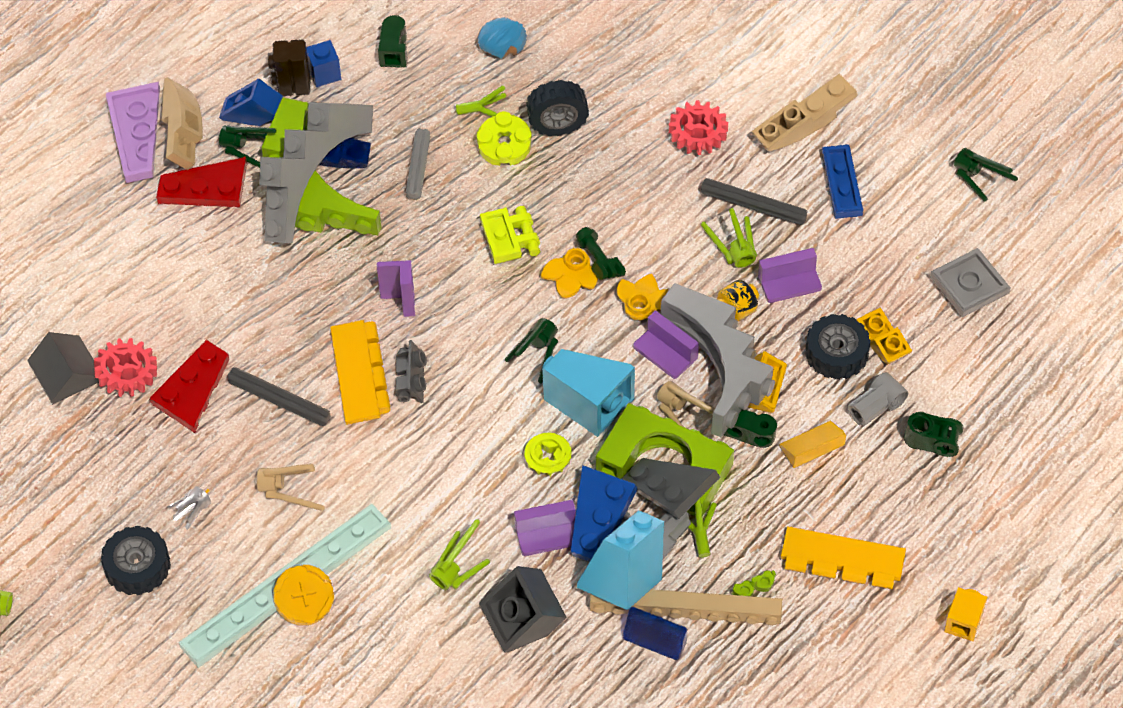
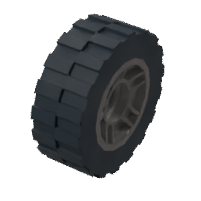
M549 81L546 84L539 85L538 88L531 91V95H528L526 106L529 122L535 131L537 130L539 134L547 136L570 134L580 129L589 117L585 91L583 88H580V85L574 84L572 81Z
M830 314V316L821 317L819 321H815L812 324V328H809L807 334L805 355L806 359H808V364L815 369V372L824 375L826 378L831 377L840 380V378L847 379L851 378L854 374L857 375L861 369H864L869 357L870 339L868 330H865V326L859 323L857 319L847 317L844 314Z
M125 527L123 530L115 532L111 538H108L105 547L102 549L101 563L108 583L114 586L117 591H122L126 595H143L142 593L152 592L154 588L163 584L162 581L168 576L171 563L166 542L157 531L154 532L149 527ZM134 559H138L140 562L134 563Z

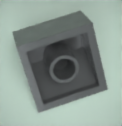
M515 567L479 603L505 653L547 637L567 618L542 569Z

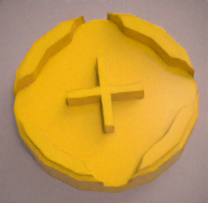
M301 565L286 569L278 577L273 590V603L278 613L286 621L298 626L312 625L321 621L329 613L334 601V592L329 576L320 568L312 565Z

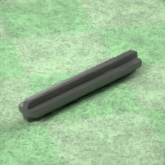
M705 178L701 186L703 194L799 225H803L807 218V210L710 178Z
M233 367L227 375L229 383L316 424L325 426L331 418L328 409L237 367Z

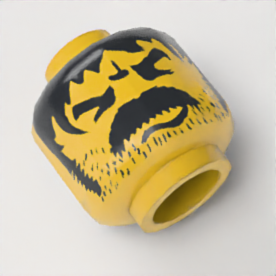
M736 280L718 291L717 300L736 307L735 320L741 321L757 310L759 293L753 284H747L743 280Z

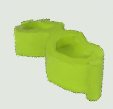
M766 570L762 575L753 577L751 581L747 580L742 584H735L732 589V595L752 596L754 590L768 592L774 584L775 571Z

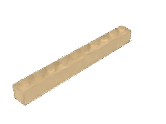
M651 589L628 610L591 594L590 611L596 613L612 612L617 615L626 613L635 616H668L674 619L682 617L692 620L709 619L710 621L724 620L731 623L747 622L749 624L766 623L767 625H781L782 599Z

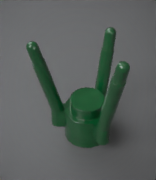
M224 125L219 134V145L226 147L225 154L234 155L238 158L246 157L248 163L260 168L259 161L237 149L244 147L246 137L265 139L267 133H276L277 130L266 127H233Z
M968 148L962 149L954 161V166L959 169L956 175L964 179L985 202L988 200L987 196L970 178V174L977 175L982 167L1010 180H1018L1017 176L1011 174L1013 172L1012 168L978 155Z
M540 318L535 326L530 329L526 337L508 354L505 361L510 362L514 356H521L532 344L540 349L545 346L548 347L543 361L544 364L552 356L553 350L558 344V340L555 338L558 332L556 325L548 319ZM541 367V371H540V375H539V379H538V382H539L540 384L543 383V370H542V367Z

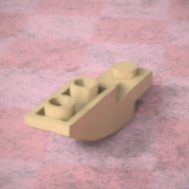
M839 73L800 103L793 100L752 130V134L769 152L791 145L836 119V112L856 98L857 91Z
M166 77L163 87L161 120L168 124L166 158L188 170L195 165L196 143L203 139L202 115L194 94L188 88Z

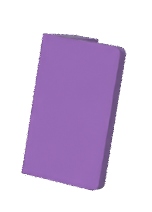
M814 248L759 260L758 278L768 303L822 290V284L816 272L817 255Z
M411 260L377 262L380 298H402L404 317L415 316V293Z
M655 310L648 317V330L634 342L633 348L670 377L677 379L698 359L699 343Z
M573 499L514 511L515 529L523 556L572 546L576 516Z

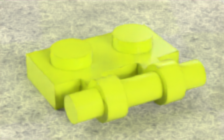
M518 206L515 209L516 215L509 216L507 207L480 214V222L494 264L522 258L520 248L524 247L528 249L531 256L540 254V240L538 234L533 231L532 225L534 222L531 214L527 213L525 206ZM514 229H521L523 234L516 236Z

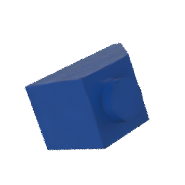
M258 78L225 98L219 118L228 122L262 126L273 120L283 96Z

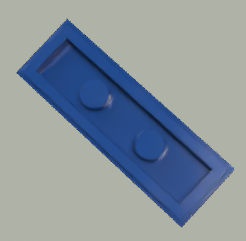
M850 145L822 147V158L835 219L863 216V206Z

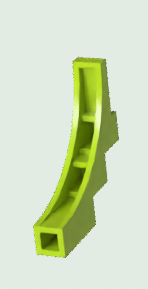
M282 97L270 125V128H275L277 132L267 133L261 147L263 157H284L285 129L307 130L309 106L307 102ZM316 170L314 171L301 198L295 227L304 231L322 233L325 224L334 228L355 230L362 234L379 235L382 227L380 210L360 205L342 196L329 186Z

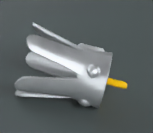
M195 486L183 498L168 505V508L176 506L178 510L173 515V520L178 521L192 511L186 524V529L188 530L200 512L211 504V499L207 495L210 490L204 491L200 487Z

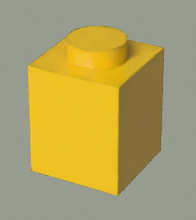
M958 587L947 617L944 632L974 642L985 610L987 596L981 595L973 589Z

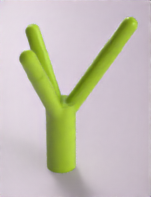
M500 86L479 101L456 104L457 114L461 115L480 111L491 117L496 116V112L484 106L505 98L506 93H501L505 90V86Z
M699 499L695 503L697 527L691 522L688 528L695 534L698 556L704 558L710 556L706 531L717 504L715 502L711 504L703 522L701 501Z

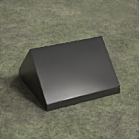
M48 332L27 360L52 405L99 383V378H95L94 359L79 335Z

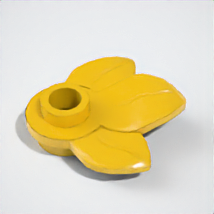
M580 248L568 250L563 258L551 259L541 273L542 279L556 281L557 292L562 298L576 295L581 286L587 289H594L598 278L591 269L588 254Z
M648 274L639 279L635 284L621 279L617 287V295L625 304V312L630 318L644 320L655 310L661 311L662 298L670 289L659 290L653 274Z

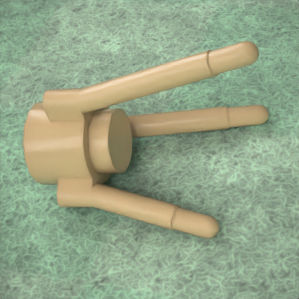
M673 381L666 382L657 394V399L662 402L659 409L682 427L684 426L672 410H681L687 401L712 414L715 410L711 405L687 393Z
M314 464L258 469L257 488L259 492H266V498H276L320 511L325 509L324 505L277 492L278 489L284 488L285 475L314 472Z

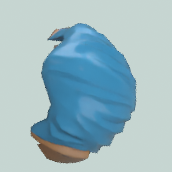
M504 17L494 18L485 23L481 28L478 44L483 51L500 59H505L509 54L516 56L524 48L527 34L523 24Z

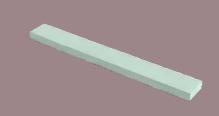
M370 504L179 642L180 648L198 668L277 611L273 603V590L278 577L286 569L301 565H312L320 568L327 575L391 529V523L373 504Z

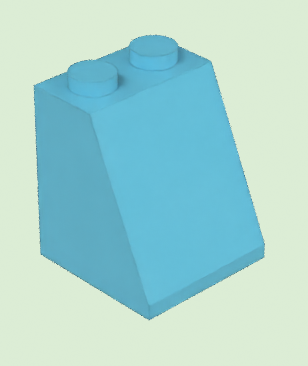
M561 349L554 357L550 356L543 364L544 400L597 437L617 418L628 403L634 400L635 367L631 364Z
M638 510L602 541L578 580L577 588L625 610L631 608L662 580L664 521Z

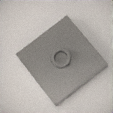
M979 248L931 271L930 278L962 317L1009 294L1011 289Z

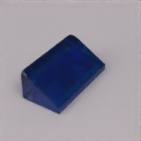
M631 607L625 623L623 639L673 660H679L687 644L688 629L636 607Z

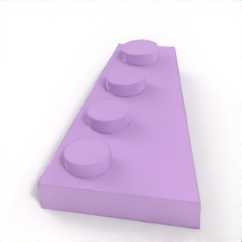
M159 82L105 93L126 183L152 178L154 174L160 96Z

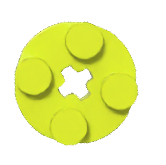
M502 111L497 113L496 116L490 117L480 126L477 132L479 153L487 162L493 165L501 166L500 163L515 165L524 160L530 152L532 135L529 126L521 118L511 115L509 112ZM502 136H507V137H509V140H510L509 143H507V142H502L501 144L498 143L500 137H502Z

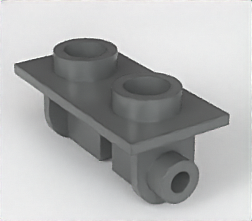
M409 340V348H400L396 354V373L398 375H406L396 377L395 395L401 402H408L411 397H415L420 403H424V391L426 390L424 366L427 364V359L424 351L419 349L412 340Z

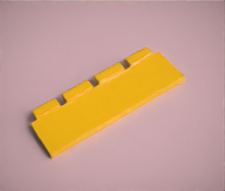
M360 320L330 326L346 425L381 418L380 414L390 412L391 407L388 392L386 391L387 384L384 368L382 367L383 360L380 344L378 343L379 337L376 323Z
M787 526L781 559L786 560V570L806 573L807 564L813 565L811 574L836 579L837 570H842L841 580L866 584L867 575L873 576L871 586L893 590L894 580H901L906 548Z

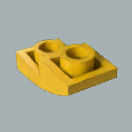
M881 307L857 319L859 323L865 326V330H868L870 347L887 365L912 353L911 347L899 328H893Z

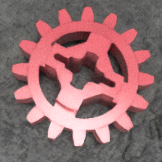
M696 100L694 106L686 102L685 109L677 107L676 114H671L669 133L671 134V141L677 142L678 149L684 146L687 147L688 154L692 150H696L697 154L701 155L702 150L705 149L710 154L712 153V146L721 148V141H726L728 122H726V114H719L720 107L718 106L713 109L710 108V102H706L704 106L700 105L699 100Z
M121 338L117 339V345H113L110 342L106 343L107 351L104 349L98 350V358H94L95 378H99L100 387L107 385V392L109 394L114 390H118L119 397H122L124 391H128L132 397L134 396V390L138 389L143 393L145 392V384L153 385V377H157V358L152 356V348L144 350V342L141 341L134 345L133 338H129L127 343H123Z

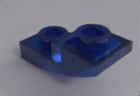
M350 137L330 150L318 165L347 169L366 168L371 143Z

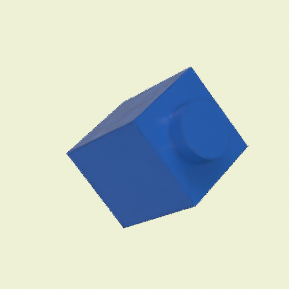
M331 40L306 47L310 74L316 87L342 80L339 58Z

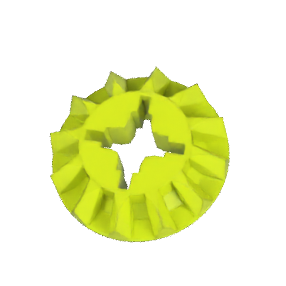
M541 433L529 440L524 451L528 467L536 470L538 475L540 473H547L550 477L554 472L560 471L562 473L564 467L570 465L572 454L568 441L555 433ZM542 449H543L544 451H546L547 453H552V452H554V453H553V459H554V461H553L552 459L550 460L548 457L542 459V458H543V451H542Z

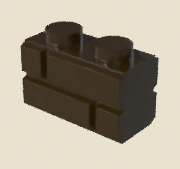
M303 39L291 40L290 42L287 40L275 41L273 43V52H268L269 69H274L271 70L272 86H277L278 93L282 96H293L294 93L296 95H309L311 93V80L306 42Z

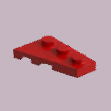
M242 157L160 175L157 202L158 204L240 207L247 159Z
M206 339L150 397L151 404L195 433L199 426L198 421L209 405L208 400L214 388H217L230 360L229 354Z

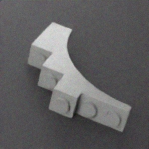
M309 102L307 130L285 129L284 157H261L259 185L267 186L264 241L293 243L295 221L300 201L309 179L323 158L342 141L357 134L372 133L373 105Z
M674 283L662 298L660 314L696 340L716 367L723 393L713 412L711 434L722 438L728 428L732 429L735 426L741 410H746L750 403L759 405L765 396L769 397L775 386V380L772 379L774 367L755 360L756 350L753 349L755 337L736 330L738 321L735 320L736 307Z

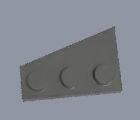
M642 458L622 479L636 484L637 493L680 519L720 479V476L714 469Z

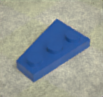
M582 465L571 553L574 557L587 562L591 561L602 541L620 526L638 490L636 484Z

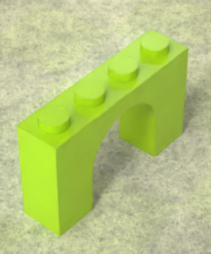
M628 403L596 455V470L622 479L642 453L660 447L676 450L688 460L690 466L714 469L720 476V479L700 498L703 517L733 466L734 449L722 441H714L703 436L697 430H689L682 427L670 418H662L655 415L645 407H637ZM694 504L687 513L696 517Z

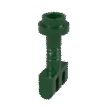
M584 227L577 232L576 242L578 246L582 249L587 248L596 260L591 269L599 280L625 276V267L618 257L607 258L596 242L598 234L594 229Z

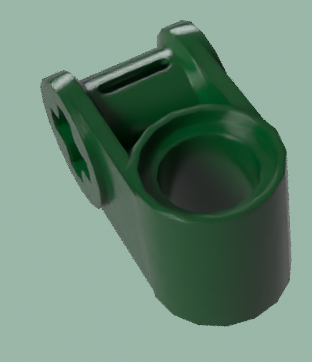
M915 412L908 419L904 441L913 449L936 453L944 457H953L959 452L957 443L964 427L960 421L953 418H943L925 412Z

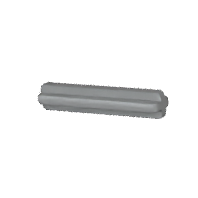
M419 128L415 131L406 187L408 199L418 200L421 197L430 142V131L428 129Z

